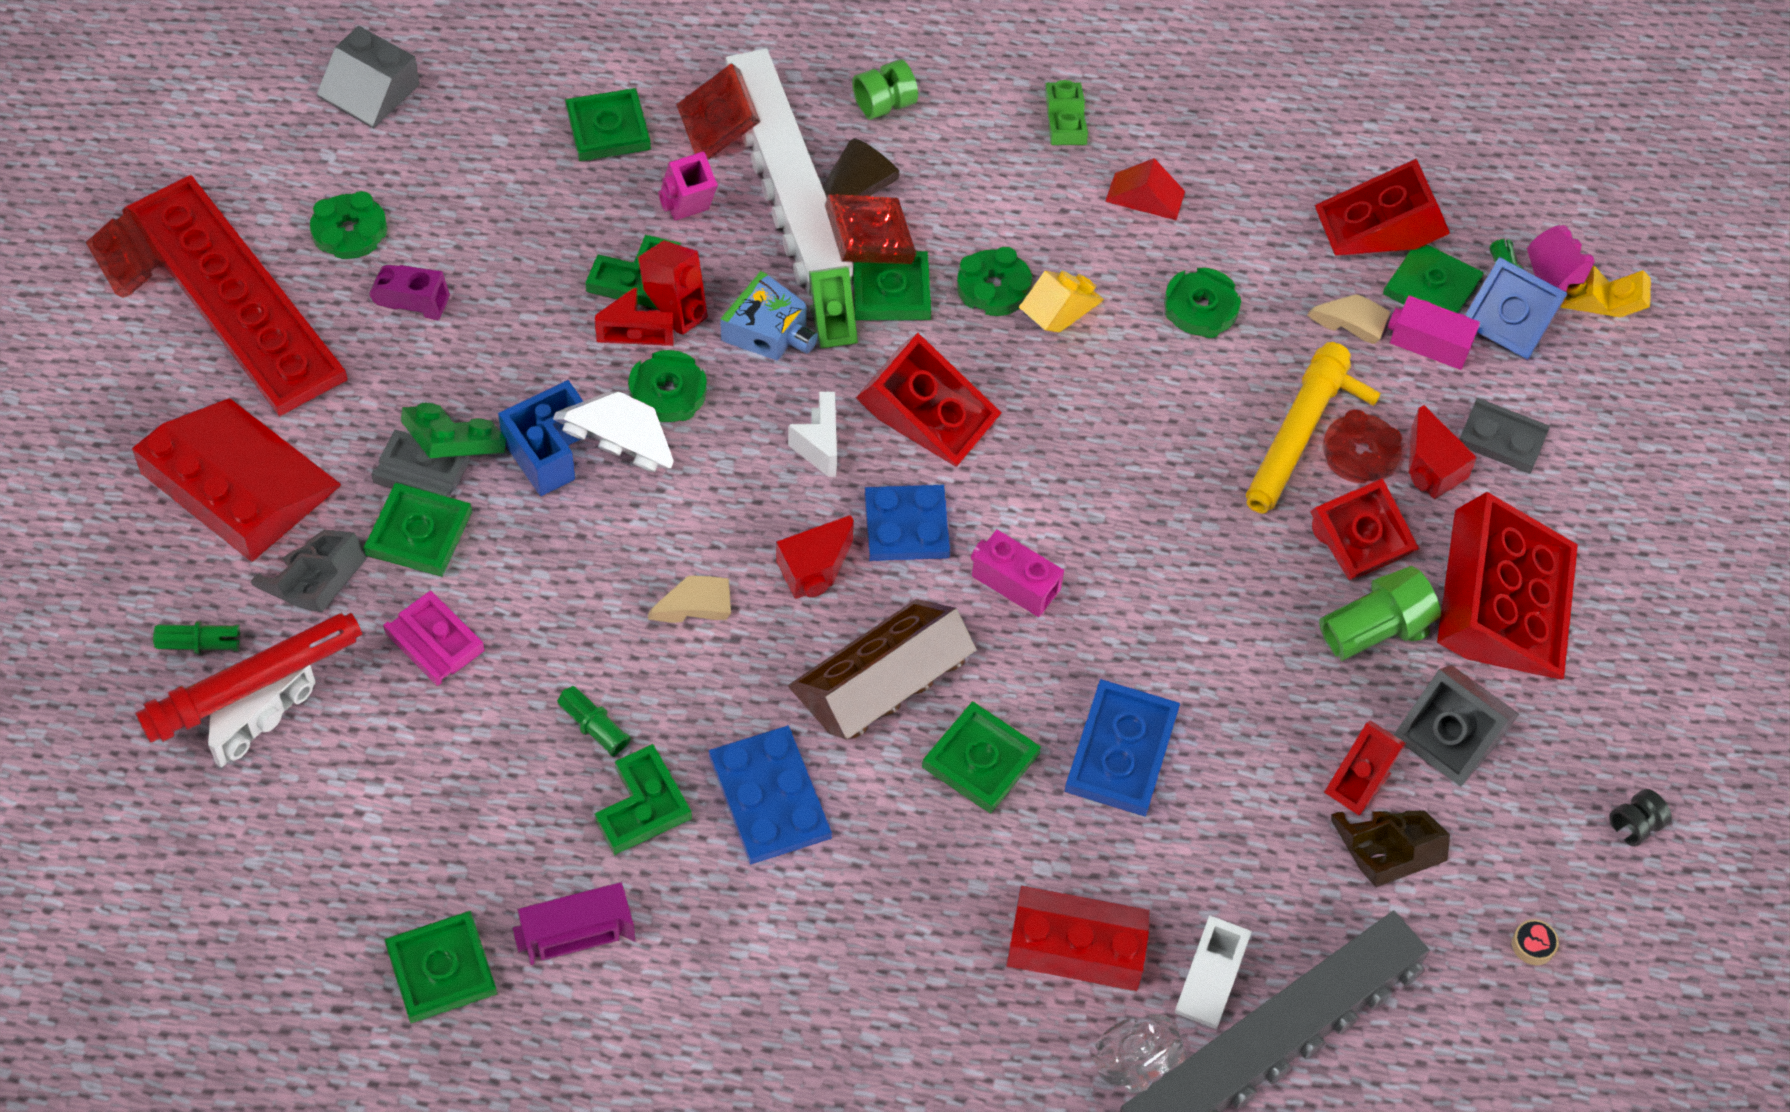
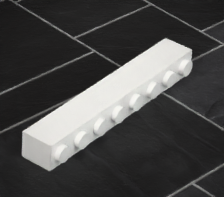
M768 49L727 56L726 72L721 73L723 90L725 94H732V113L735 120H742L741 135L745 147L752 146L751 160L753 169L756 174L762 173L764 178L761 180L764 198L766 201H773V221L777 229L783 228L785 234L782 235L785 253L787 257L794 256L796 263H793V270L797 284H804L808 296H812L809 271L847 266L849 267L852 287V261Z

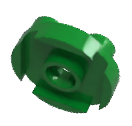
M358 191L354 194H341L317 201L313 206L310 231L314 244L321 251L334 254V257L340 259H355L363 257L377 248L376 245L382 238L384 239L387 233V222L382 207L373 201L372 195L365 191ZM347 221L356 223L353 225L354 230L346 231L345 227L339 226H342Z
M1005 246L997 250H983L961 259L957 275V292L963 303L974 310L975 306L985 310L986 315L1004 316L1020 309L1019 306L1031 291L1032 274L1028 265L1017 257L1016 251L1010 247ZM988 278H998L1001 280L1000 286H995L992 282H986Z
M1206 267L1197 268L1196 273L1185 274V271L1176 274L1167 286L1164 298L1165 316L1184 332L1206 338H1214L1221 332L1228 330L1235 323L1241 306L1240 295L1238 297L1235 291L1236 285L1232 279L1220 271ZM1202 298H1206L1209 301L1207 306H1202L1194 300L1200 301Z
M662 350L652 353L651 359L646 360L642 364L641 360L638 361L629 374V396L653 407L659 422L689 420L701 408L706 399L707 379L703 368L701 371L695 365L694 358L680 351ZM666 381H671L675 389L664 391L658 388V386H664Z

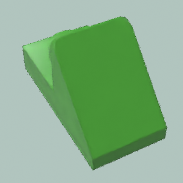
M841 266L809 271L813 301L810 309L816 333L818 334L820 349L858 343L849 267Z

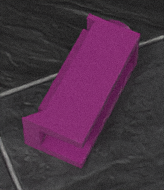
M622 882L518 908L520 925L512 927L518 953L527 951L530 965L535 964L534 958L539 956L541 961L619 941V935L636 942L634 923Z

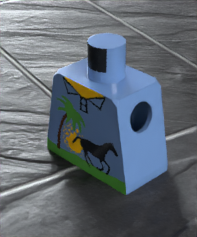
M762 271L758 273L720 319L721 340L723 342L777 361L790 345L806 354L810 353L818 338L817 333L805 327L807 325V305L805 302Z

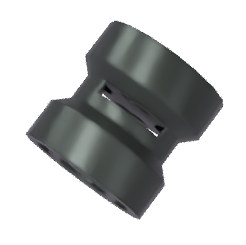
M1646 788L1635 794L1630 804L1624 803L1613 809L1609 814L1612 828L1616 832L1625 826L1632 831V834L1625 838L1624 841L1628 845L1635 847L1646 841L1651 831L1657 832L1669 825L1672 815L1665 800L1655 791Z

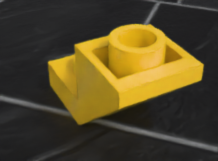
M1592 266L1584 283L1569 284L1566 290L1567 296L1560 307L1621 318L1650 307L1651 278L1644 270L1609 282L1595 266Z

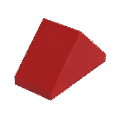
M1153 158L1116 172L1105 202L1176 220L1185 190Z

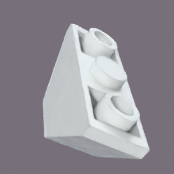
M619 391L606 392L555 413L553 420L564 424L563 432L585 440L586 435L600 441L598 448L610 454L620 456L621 452L633 456L635 457L633 464L647 471L655 472L657 468L671 469L674 462L655 409Z
M310 665L210 714L208 745L218 766L222 768L230 760L236 761L247 752L250 742L262 731L269 732L276 727L285 710L293 703L300 704L308 698L312 692L313 685L316 684Z

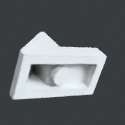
M819 392V407H811V424H791L788 426V446L828 477H836L837 470L835 392Z

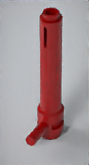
M339 613L187 688L181 685L167 692L168 697L157 701L156 698L144 703V709L136 712L135 715L150 743L159 739L164 742L175 736L173 732L183 727L189 730L201 724V718L356 643V638L362 635V631L352 613L345 616L343 613ZM339 631L338 635L310 648V644Z

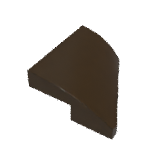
M853 138L848 142L822 186L832 213L841 221L869 204L871 195L898 180L899 169L875 148L859 139Z
M1425 810L1405 811L1398 814L1387 811H1372L1371 821L1350 824L1345 819L1344 812L1331 814V821L1359 869L1375 887L1448 861L1450 834ZM1377 854H1383V855H1385V856L1373 857L1374 855H1377Z

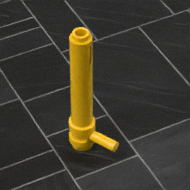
M1327 342L1318 348L1312 357L1311 364L1307 367L1302 377L1303 385L1246 492V504L1251 510L1264 514L1275 507L1330 398L1336 396L1340 388L1373 406L1379 399L1381 392L1347 374L1351 367V354L1343 345L1336 342Z

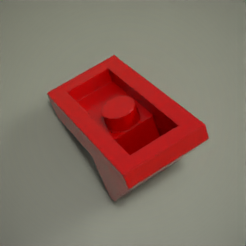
M633 288L595 315L596 342L673 346V312H661L658 310L638 311L637 288Z
M1368 721L1324 793L1360 816L1391 775L1389 771L1406 743L1373 721Z

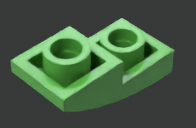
M1060 80L1056 83H1045L1051 145H1087L1088 130L1084 116L1085 99L1081 82Z

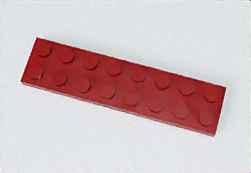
M191 174L124 207L129 221L279 417L348 380L343 366Z

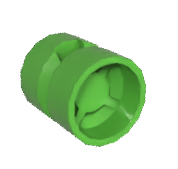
M903 59L882 65L879 72L876 69H871L854 75L852 79L856 103L868 120L888 114L891 111V107L899 110L918 101V87L914 74Z

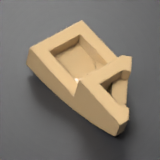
M1356 294L1315 306L1308 312L1307 316L1327 329L1336 331L1342 326L1363 341L1375 344L1381 338L1390 311Z
M687 576L650 610L648 620L678 623L683 622L686 616L711 620H727L731 614L729 578Z

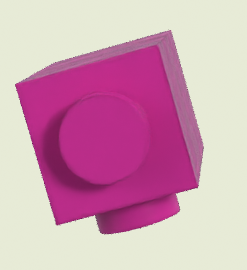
M705 152L669 162L665 177L662 178L663 183L661 190L658 191L662 208L665 212L670 211L674 221L709 210L718 184Z
M1408 295L1403 309L1395 307L1387 328L1393 330L1390 344L1462 370L1481 322Z
M998 529L987 541L982 539L971 554L973 578L1037 617H1040L1061 590L1065 570Z

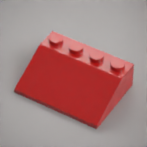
M231 398L162 423L132 448L140 473L251 562L257 559L341 486L336 479Z
M1485 492L1455 509L1437 643L1467 660L1559 680L1564 679L1578 544L1489 492Z

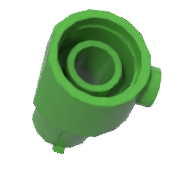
M1409 566L1372 580L1371 593L1319 619L1323 638L1336 657L1339 656L1340 660L1344 661L1394 635H1397L1404 641H1417L1430 634L1428 625L1441 617V609L1435 591L1420 570Z

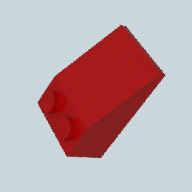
M1417 158L1314 205L1335 256L1413 250L1450 234Z
M919 332L904 342L855 397L879 421L955 467L961 463L1002 413Z

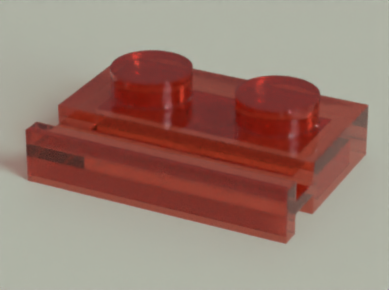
M127 207L121 210L123 212L122 216L117 220L112 218L85 242L113 291L121 298L131 295L152 277L151 271L157 266L162 268L166 264L136 213Z

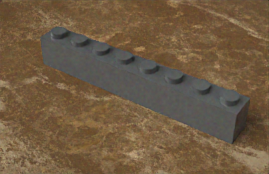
M1395 910L1391 911L1123 1104L1119 1112H1223L1231 1105L1237 1110L1242 1108L1256 1096L1258 1092L1255 1088L1266 1079L1270 1084L1276 1083L1291 1070L1292 1066L1289 1063L1296 1057L1302 1055L1304 1059L1310 1058L1324 1046L1326 1041L1323 1038L1333 1030L1340 1035L1351 1028L1359 1019L1356 1013L1367 1005L1371 1010L1381 1006L1392 995V992L1389 990L1400 981L1404 986L1415 981L1425 970L1422 963L1430 949Z

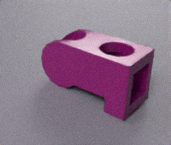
M384 265L379 270L369 295L372 301L379 306L394 310L405 309L421 312L425 318L439 321L450 297V292L442 271L404 265Z

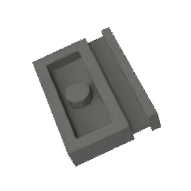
M1477 398L1459 440L1470 451L1531 474L1550 426Z
M395 429L379 458L377 469L373 470L371 476L374 484L391 489L395 483L450 497L470 462V455L429 458L411 434Z

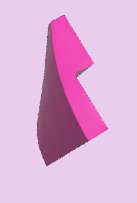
M1556 225L1544 231L1527 247L1535 276L1566 292L1569 284L1585 282L1595 262L1594 257L1591 254L1580 253L1582 243L1578 239H1573L1571 231L1565 225Z

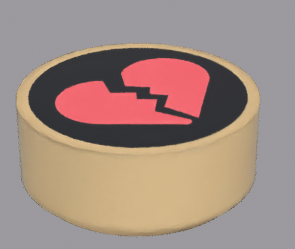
M1532 919L1524 921L1518 926L1512 937V948L1515 954L1523 962L1530 965H1543L1549 962L1559 946L1555 930L1541 920Z

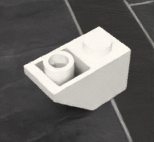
M1209 915L1175 1014L1217 1029L1252 931Z

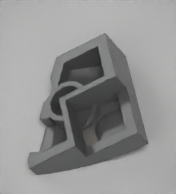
M324 529L309 539L303 547L293 550L282 559L288 567L275 578L263 577L259 573L250 582L254 587L296 607L323 612L368 556H366L365 550L354 532Z

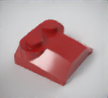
M1383 478L1321 504L1310 511L1313 517L1312 530L1315 537L1320 542L1328 545L1349 581L1394 563L1419 549Z

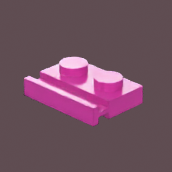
M431 590L398 613V618L393 622L389 623L387 621L383 624L385 634L436 686H439L442 683V679L447 675L455 674L485 651L484 643Z

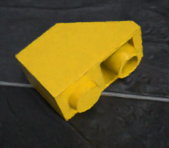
M1063 270L1060 273L1044 271L1019 308L1044 330L1061 332L1100 304L1104 299L1094 291L1096 285L1082 274L1072 276Z

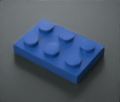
M1100 679L1064 792L1146 817L1180 703Z
M789 725L708 750L711 764L750 865L832 839V831Z

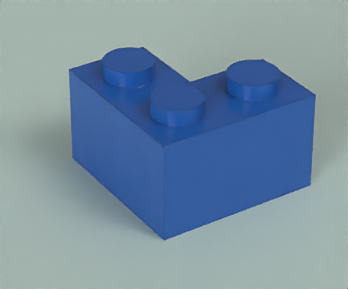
M569 380L498 413L500 430L506 438L505 446L540 497L575 480L573 453L568 446L581 439L563 432L564 424L553 420L556 412L583 402V399Z

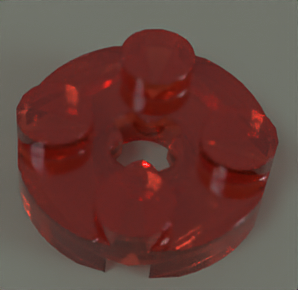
M1352 409L1344 417L1338 418L1328 427L1322 448L1328 460L1327 464L1335 474L1353 483L1366 484L1367 481H1376L1381 478L1385 480L1394 473L1402 454V435L1399 430L1391 427L1382 419L1365 414L1361 410ZM1354 443H1365L1372 452L1364 451L1362 454H1359L1355 451L1356 445Z

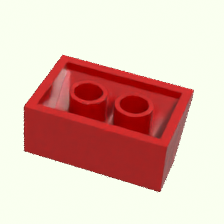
M1021 885L1006 966L1137 991L1144 970L1149 936L1150 910Z

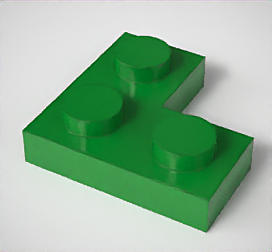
M645 234L634 263L597 254L585 282L586 292L619 299L631 289L637 288L638 305L658 309L643 289L638 257L663 240L677 245H681V243Z
M427 402L413 407H402V424L429 458L504 453L506 438L491 420L474 418L469 422L454 423L440 405Z
M654 744L615 761V769L630 797L594 813L595 821L614 855L692 819L690 807Z

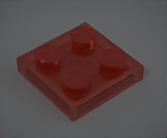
M733 63L729 64L676 104L694 154L704 151L707 160L761 122L741 70Z
M828 195L825 208L842 262L912 264L917 253L899 198Z

